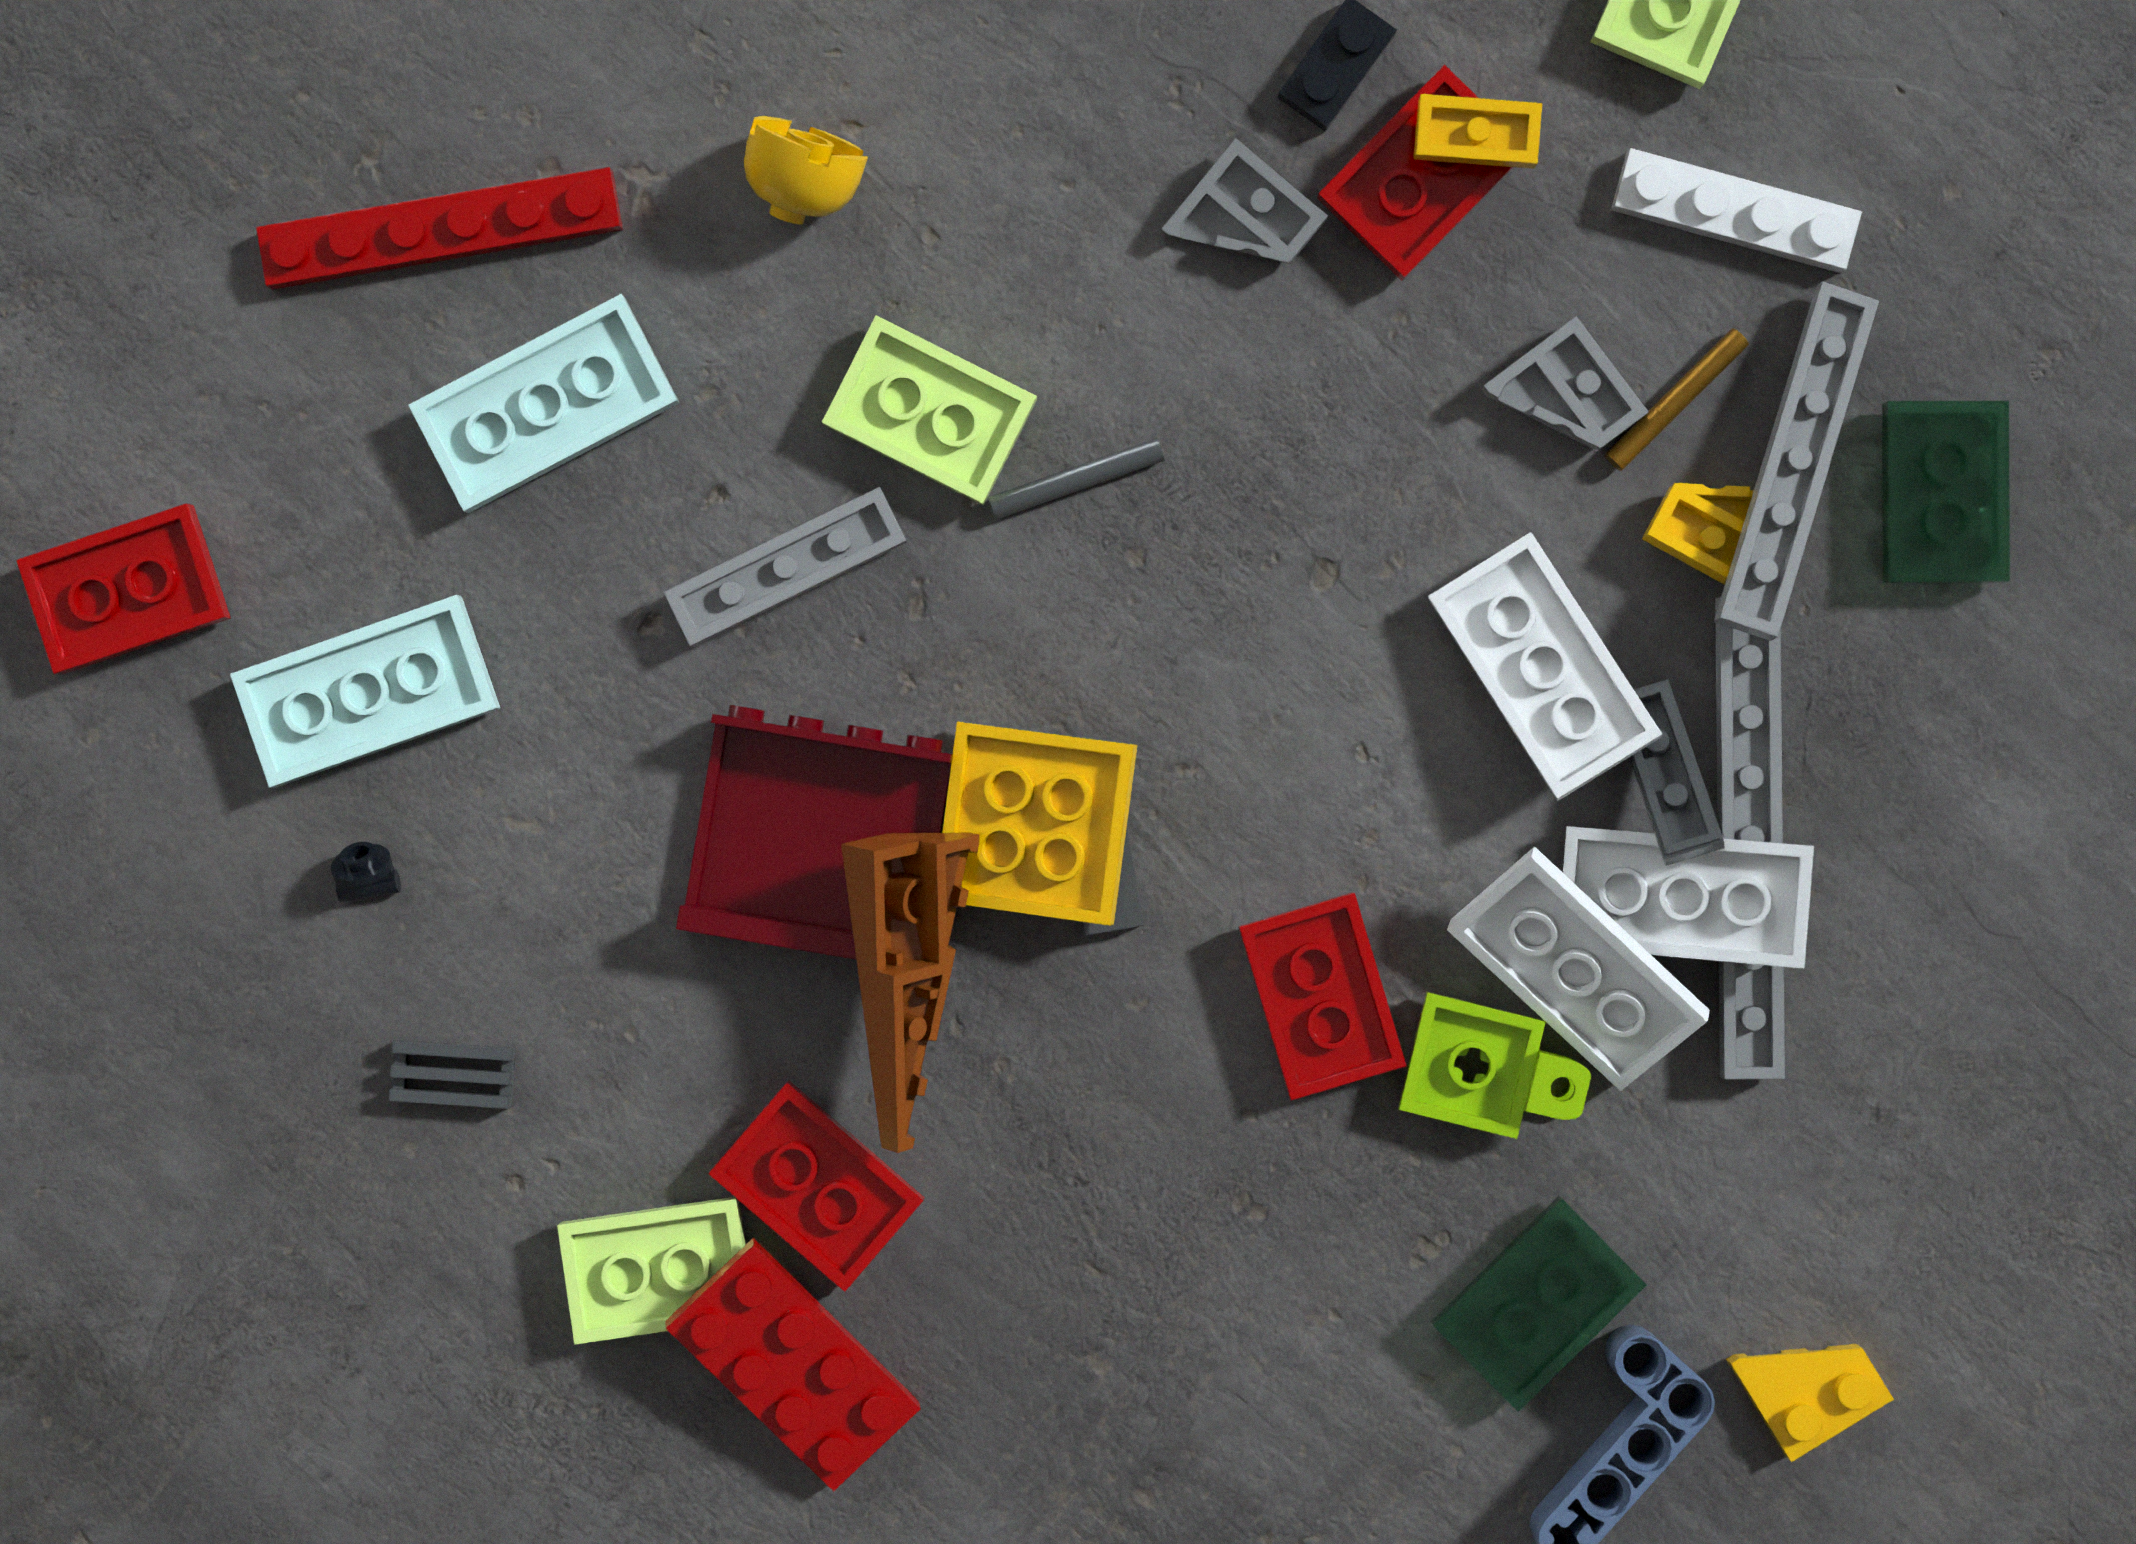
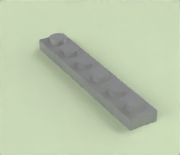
M1823 281L1815 288L1714 622L1769 641L1778 637L1879 300Z

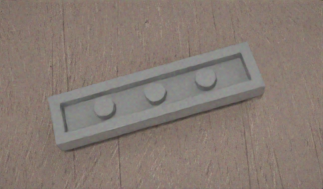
M878 487L665 591L664 594L689 645L694 647L908 542L882 489Z

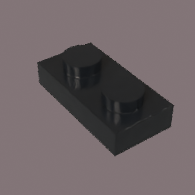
M1345 0L1279 91L1277 98L1326 132L1392 41L1397 29L1358 1Z

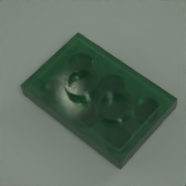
M1887 401L1882 404L1883 583H2005L2010 581L2009 401Z
M1558 1196L1431 1323L1519 1412L1647 1284Z

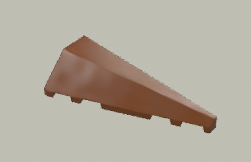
M887 833L841 844L881 1148L895 1153L913 1149L915 1138L908 1134L915 1097L925 1096L928 1079L920 1074L927 1041H936L956 953V949L949 945L956 908L966 907L969 890L961 887L968 853H977L979 847V835L974 833Z

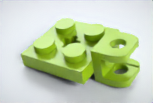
M1426 992L1398 1109L1517 1139L1524 1110L1561 1120H1571L1580 1117L1583 1113L1591 1073L1586 1067L1572 1058L1539 1049L1546 1023L1544 1020ZM1469 1048L1480 1049V1059L1488 1063L1486 1074L1476 1073L1473 1082L1462 1080V1070L1454 1066L1457 1055L1466 1056ZM1560 1077H1566L1569 1082L1567 1092L1562 1096H1552L1551 1085L1553 1081Z

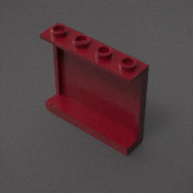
M729 705L728 716L712 714L711 723L715 724L708 770L685 904L679 907L676 929L856 960L841 844L887 833H941L953 754L941 752L942 740L907 735L906 746L883 743V730L848 725L846 736L824 733V720L789 715L787 726L764 723V710Z

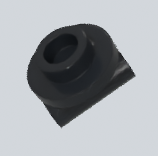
M370 842L353 843L345 847L331 864V873L335 881L339 902L395 894L401 891L399 873L397 869H394L389 850L382 845Z

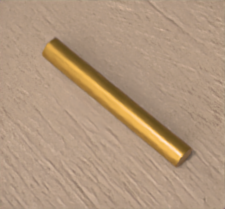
M1732 328L1646 415L1604 454L1609 463L1617 470L1622 471L1749 345L1747 339L1738 330Z

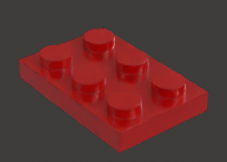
M1446 65L1401 108L1317 196V199L1401 281L1514 168L1414 159L1418 99L1421 94L1478 98Z
M188 503L16 560L53 674L63 675L231 619L195 507Z
M1355 892L1238 926L1290 1100L1407 1066Z
M788 1081L708 1173L844 1292L925 1199L923 1195L791 1081Z

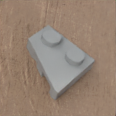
M1235 138L1163 226L1162 230L1173 237L1290 264L1328 219V215Z
M1577 316L1481 388L1487 397L1596 451L1648 413V410Z

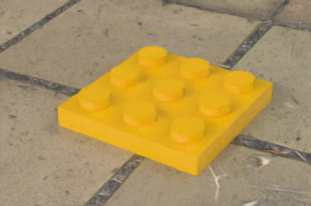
M957 722L942 833L969 832L979 835L978 852L968 853L961 887L969 890L966 905L1109 926L1114 925L1137 745Z

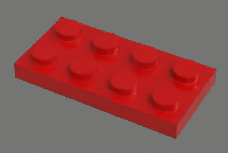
M754 1238L665 1321V1328L833 1492L921 1409L919 1400Z

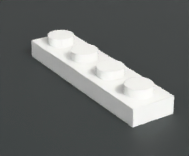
M1632 148L1626 153L1611 211L1842 273L1847 269L1862 211Z

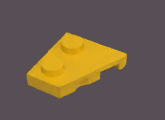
M1674 483L1668 488L1642 540L1725 585L1754 490H1750V487L1726 485L1721 489L1708 488L1704 484Z
M1858 1344L1828 1346L1824 1350L1813 1351L1805 1348L1781 1350V1353L1754 1356H1747L1745 1353L1733 1354L1726 1359L1782 1452L1791 1462L1894 1400L1867 1354Z

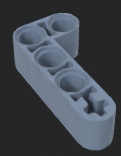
M1629 1324L1616 1329L1606 1341L1604 1352L1606 1361L1611 1369L1637 1395L1536 1506L1531 1515L1529 1525L1536 1544H1598L1702 1429L1714 1412L1715 1400L1713 1392L1707 1383L1650 1331L1641 1326ZM1633 1344H1648L1650 1357L1646 1365L1636 1370L1625 1369L1623 1357L1626 1350ZM1681 1384H1692L1695 1390L1692 1403L1685 1409H1670L1668 1400L1672 1390ZM1642 1429L1653 1430L1655 1440L1650 1450L1640 1455L1628 1452V1441L1635 1432ZM1602 1474L1614 1476L1615 1484L1611 1494L1602 1499H1591L1588 1497V1485L1592 1479ZM1575 1499L1579 1501L1590 1515L1586 1520L1579 1510L1575 1511L1571 1503ZM1557 1523L1563 1528L1569 1527L1572 1534L1564 1540L1557 1535L1553 1537L1550 1529Z

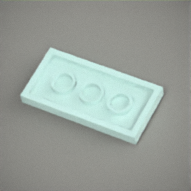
M620 294L409 404V407L464 512L470 513L674 407L680 402L625 297Z
M460 595L451 596L230 674L269 788L282 786L501 709L465 604Z

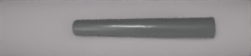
M1158 438L995 494L988 497L997 520L1165 461Z

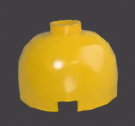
M768 116L754 117L746 144L744 168L746 179L755 194L771 203L769 214L780 220L801 225L804 223L806 215L815 217L830 215L841 210L853 198L868 156H863L864 151L861 148L817 128L810 127L809 132L790 129L792 121Z

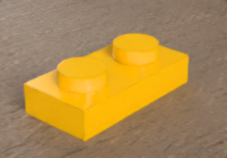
M1421 94L1418 99L1414 159L1534 169L1538 164L1542 103Z

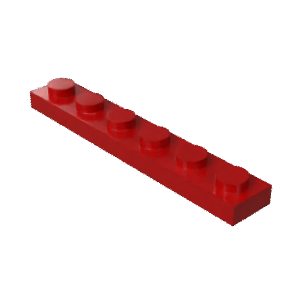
M610 167L256 227L265 285L272 290L623 230L614 173Z

